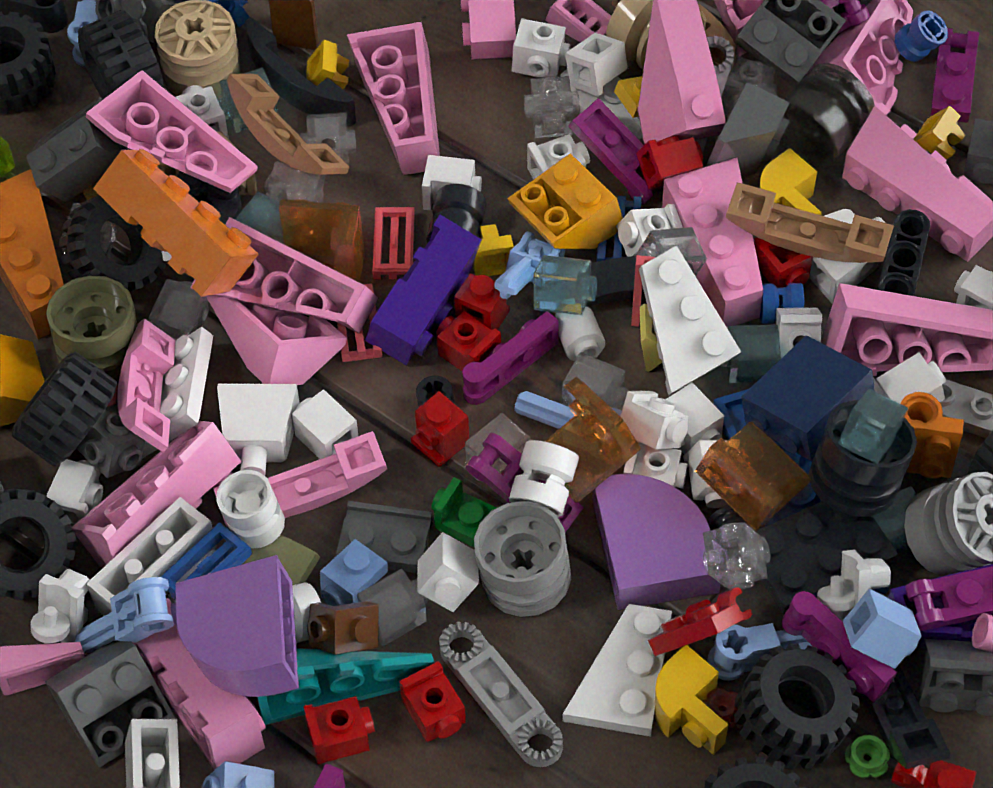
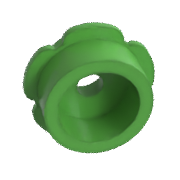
M860 736L845 751V760L847 763H850L851 772L860 778H867L868 776L877 778L888 769L889 750L885 743L876 736ZM869 755L872 760L865 761L863 756Z

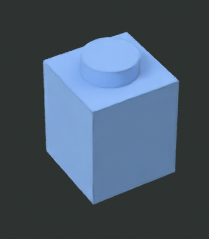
M871 589L867 590L843 620L852 648L894 669L905 656L910 655L915 650L919 639L922 637L912 610Z

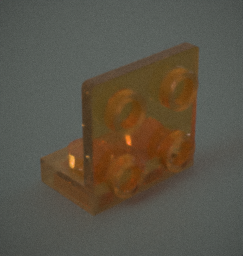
M281 199L279 214L284 244L302 254L335 257L334 270L360 283L365 256L360 206L349 205L344 202L324 203L305 199Z
M576 376L564 386L573 400L568 407L575 416L544 442L559 445L579 456L573 481L564 485L569 491L568 496L575 503H578L642 448L624 420Z
M749 422L727 442L722 438L718 439L709 447L695 469V472L755 531L810 483L809 475L754 422Z

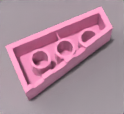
M422 22L347 34L355 64L402 174L425 172L428 155L440 156L430 56Z
M738 158L664 179L662 208L667 204H675L687 237L681 244V247L687 259H690L693 271L700 285L727 328L760 318L763 286L753 235L726 218L737 182L742 183Z
M839 283L821 343L872 369L873 376H877L878 371L891 370L920 352L927 364L934 361L942 372L993 370V310Z
M166 598L168 614L172 615V602L169 598ZM175 623L170 629L154 633L137 643L132 642L137 647L161 693L214 770L224 761L240 764L265 748L261 731L266 729L257 710L246 696L236 695L220 689L205 677L184 646Z

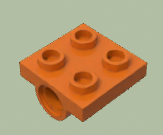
M914 392L908 394L902 399L899 411H897L913 427L917 440L913 457L906 472L921 474L927 478H951L963 435L964 419L942 417L943 410L940 402L928 393Z

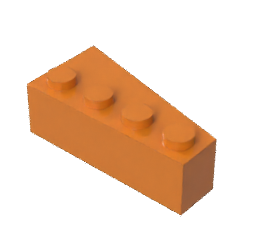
M144 149L121 150L93 189L127 223L132 225L139 223L143 227L140 232L141 237L151 247L168 252L172 256L168 264L178 274L186 273L193 277L196 282L192 288L201 297L230 292L259 254L249 246L251 244L250 238L239 229L234 227L229 229L219 220L220 213L213 206L204 201L199 203L188 193L190 188L184 181L174 175L167 176L157 167L160 163L152 154Z
M29 169L0 183V278L37 339L51 334L46 315L48 303L55 292L65 284L41 191L37 188L32 171Z

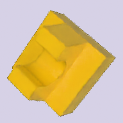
M323 40L307 60L306 78L314 85H319L326 78H329L341 89H344L348 84V77L341 74L349 66V60L337 54L338 44Z
M948 106L927 118L913 140L931 154L936 150L941 156L948 159L953 156L955 150L948 144L947 140L954 146L961 142L966 135L956 123L960 115L951 106Z
M496 224L480 226L482 241L473 262L474 274L476 276L503 274L506 271L510 250L514 248L511 235L499 236Z

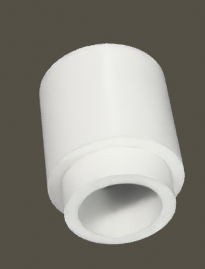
M581 301L565 303L556 311L555 317L559 320L558 335L567 357L577 362L592 361L598 357L605 347V339L593 311Z

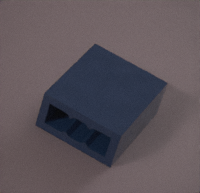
M806 335L741 396L746 425L756 434H764L780 443L786 451L797 453L812 461L821 441L829 415L837 406L852 400L873 401L875 399L872 369Z

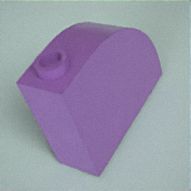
M616 474L592 479V502L617 610L626 609L628 604L645 606L719 593L721 576L727 575L725 555L723 550L716 551L710 527L700 509L689 497L663 481L643 475Z
M277 555L176 583V602L171 604V614L184 646L211 683L229 693L253 697L270 696L299 688L292 580Z

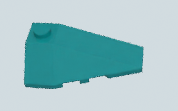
M296 649L299 688L275 695L257 697L262 720L265 725L305 715L303 707L305 705L312 704L313 707L354 696L360 701L399 691V681L434 664L433 656L428 653L355 651L334 655L319 649Z

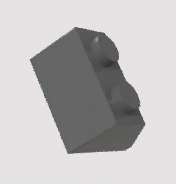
M747 82L717 139L706 167L738 158L741 177L755 174L762 160L770 162L790 121L783 116L790 102Z
M101 97L43 136L29 152L27 159L37 188L67 202L100 180L122 150L121 145L114 142L86 118V113L103 100Z

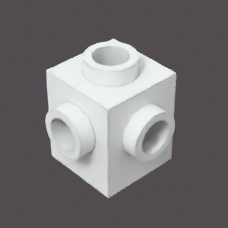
M521 18L513 47L511 72L556 80L559 66H567L565 53L570 50L571 44L564 43L566 27Z

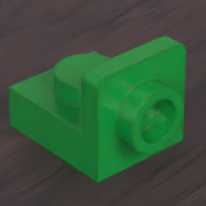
M453 477L447 488L441 487L438 490L431 505V509L434 511L435 529L474 548V537L480 522L492 510L496 509V507L463 492V482L456 477Z

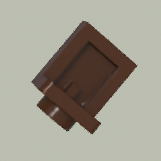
M369 601L330 606L320 602L311 603L307 623L309 645L334 655L378 648L379 604Z

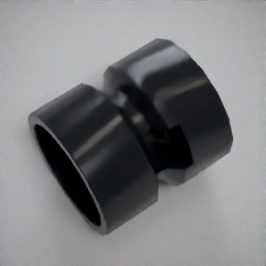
M449 184L440 188L435 198L432 211L433 217L426 237L427 244L434 229L433 225L439 215L480 237L479 228L483 222L487 205L483 194L477 189L464 184Z

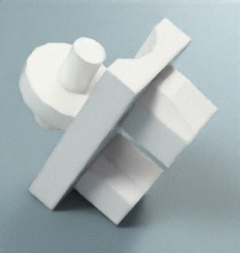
M855 550L842 551L841 576H832L830 586L821 588L817 593V599L843 622L868 589L884 588L890 585V567L882 559H863Z
M66 569L58 579L45 574L39 581L38 613L31 620V633L35 639L44 644L59 641L61 643L76 642V635L81 632L83 625L88 621V609L84 606V595L88 591L86 583L89 581L86 576Z

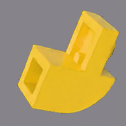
M791 148L767 164L761 174L759 188L775 192L774 203L818 215L822 213L808 201L814 195L817 171Z
M688 645L683 646L664 664L658 674L655 688L654 715L659 728L668 738L681 726L683 734L693 745L697 747L703 746L714 755L726 743L728 724L704 703L717 690L719 672Z

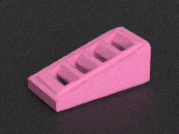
M557 0L550 7L545 21L552 25L566 27L565 34L581 43L595 33L591 30L594 25L600 27L596 33L604 35L611 15L592 0ZM582 18H585L588 21L585 24H583L580 20Z
M81 642L0 647V688L3 695H11L46 684V680L86 657Z

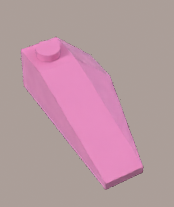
M653 0L638 104V115L644 144L649 140L656 139V142L672 136H678L679 141L692 137L700 139L721 134L726 124L719 85L697 0Z
M872 0L866 6L870 13L869 19L859 25L843 30L814 62L807 76L811 81L812 87L815 91L819 92L827 105L865 119L868 118L879 101L889 110L892 108L898 90L893 86L895 75L902 73L903 63L899 60L900 53L894 41L895 34L904 25L911 23L913 9L907 0Z
M142 70L86 113V118L114 142L132 150L144 149L159 162L229 193L235 190L258 169L255 163Z
M218 295L206 296L247 369L262 384L303 385L346 345L347 337L326 319L309 316L308 318L300 313Z

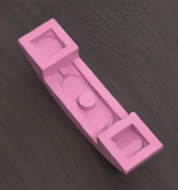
M144 318L138 323L121 368L117 394L118 411L121 421L126 428L163 452L168 448L170 419L160 413L163 375L174 366L176 340Z
M372 431L333 445L336 454L269 477L268 480L284 517L294 516L333 502L366 485L386 471L387 466L374 432ZM219 486L216 487V488H213V489H214V492H215V495H216V498H217V490H218Z

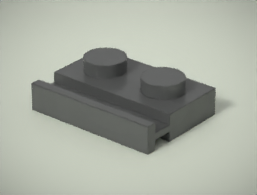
M348 501L347 514L344 518L336 556L356 539L388 562V569L418 573V560L427 550L429 531L432 525V512Z

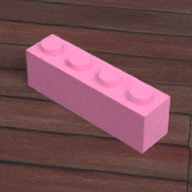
M879 101L874 106L846 153L842 178L847 180L853 188L863 191L878 201L884 209L893 211L897 215L908 209L923 212L930 221L928 236L942 244L948 252L957 254L968 262L993 237V201L964 175L956 178L951 173L946 163L947 160L936 150L932 154L924 150L913 140L917 133L906 124L901 128L887 117L890 110Z
M229 217L225 225L229 229L234 227L246 234L251 240L249 246L259 254L230 292L214 295L336 321L360 333L378 300V297L370 289ZM196 280L193 281V283H192V285H191V287H190L192 290H194V289L192 288V286H193V284L196 282Z
M199 421L197 425L175 438L168 444V448L165 451H160L72 526V531L75 532V535L100 568H103L179 497L183 498L195 509L199 507L202 503L201 497L211 488L220 486L222 481L233 474L232 470L242 461L213 422Z

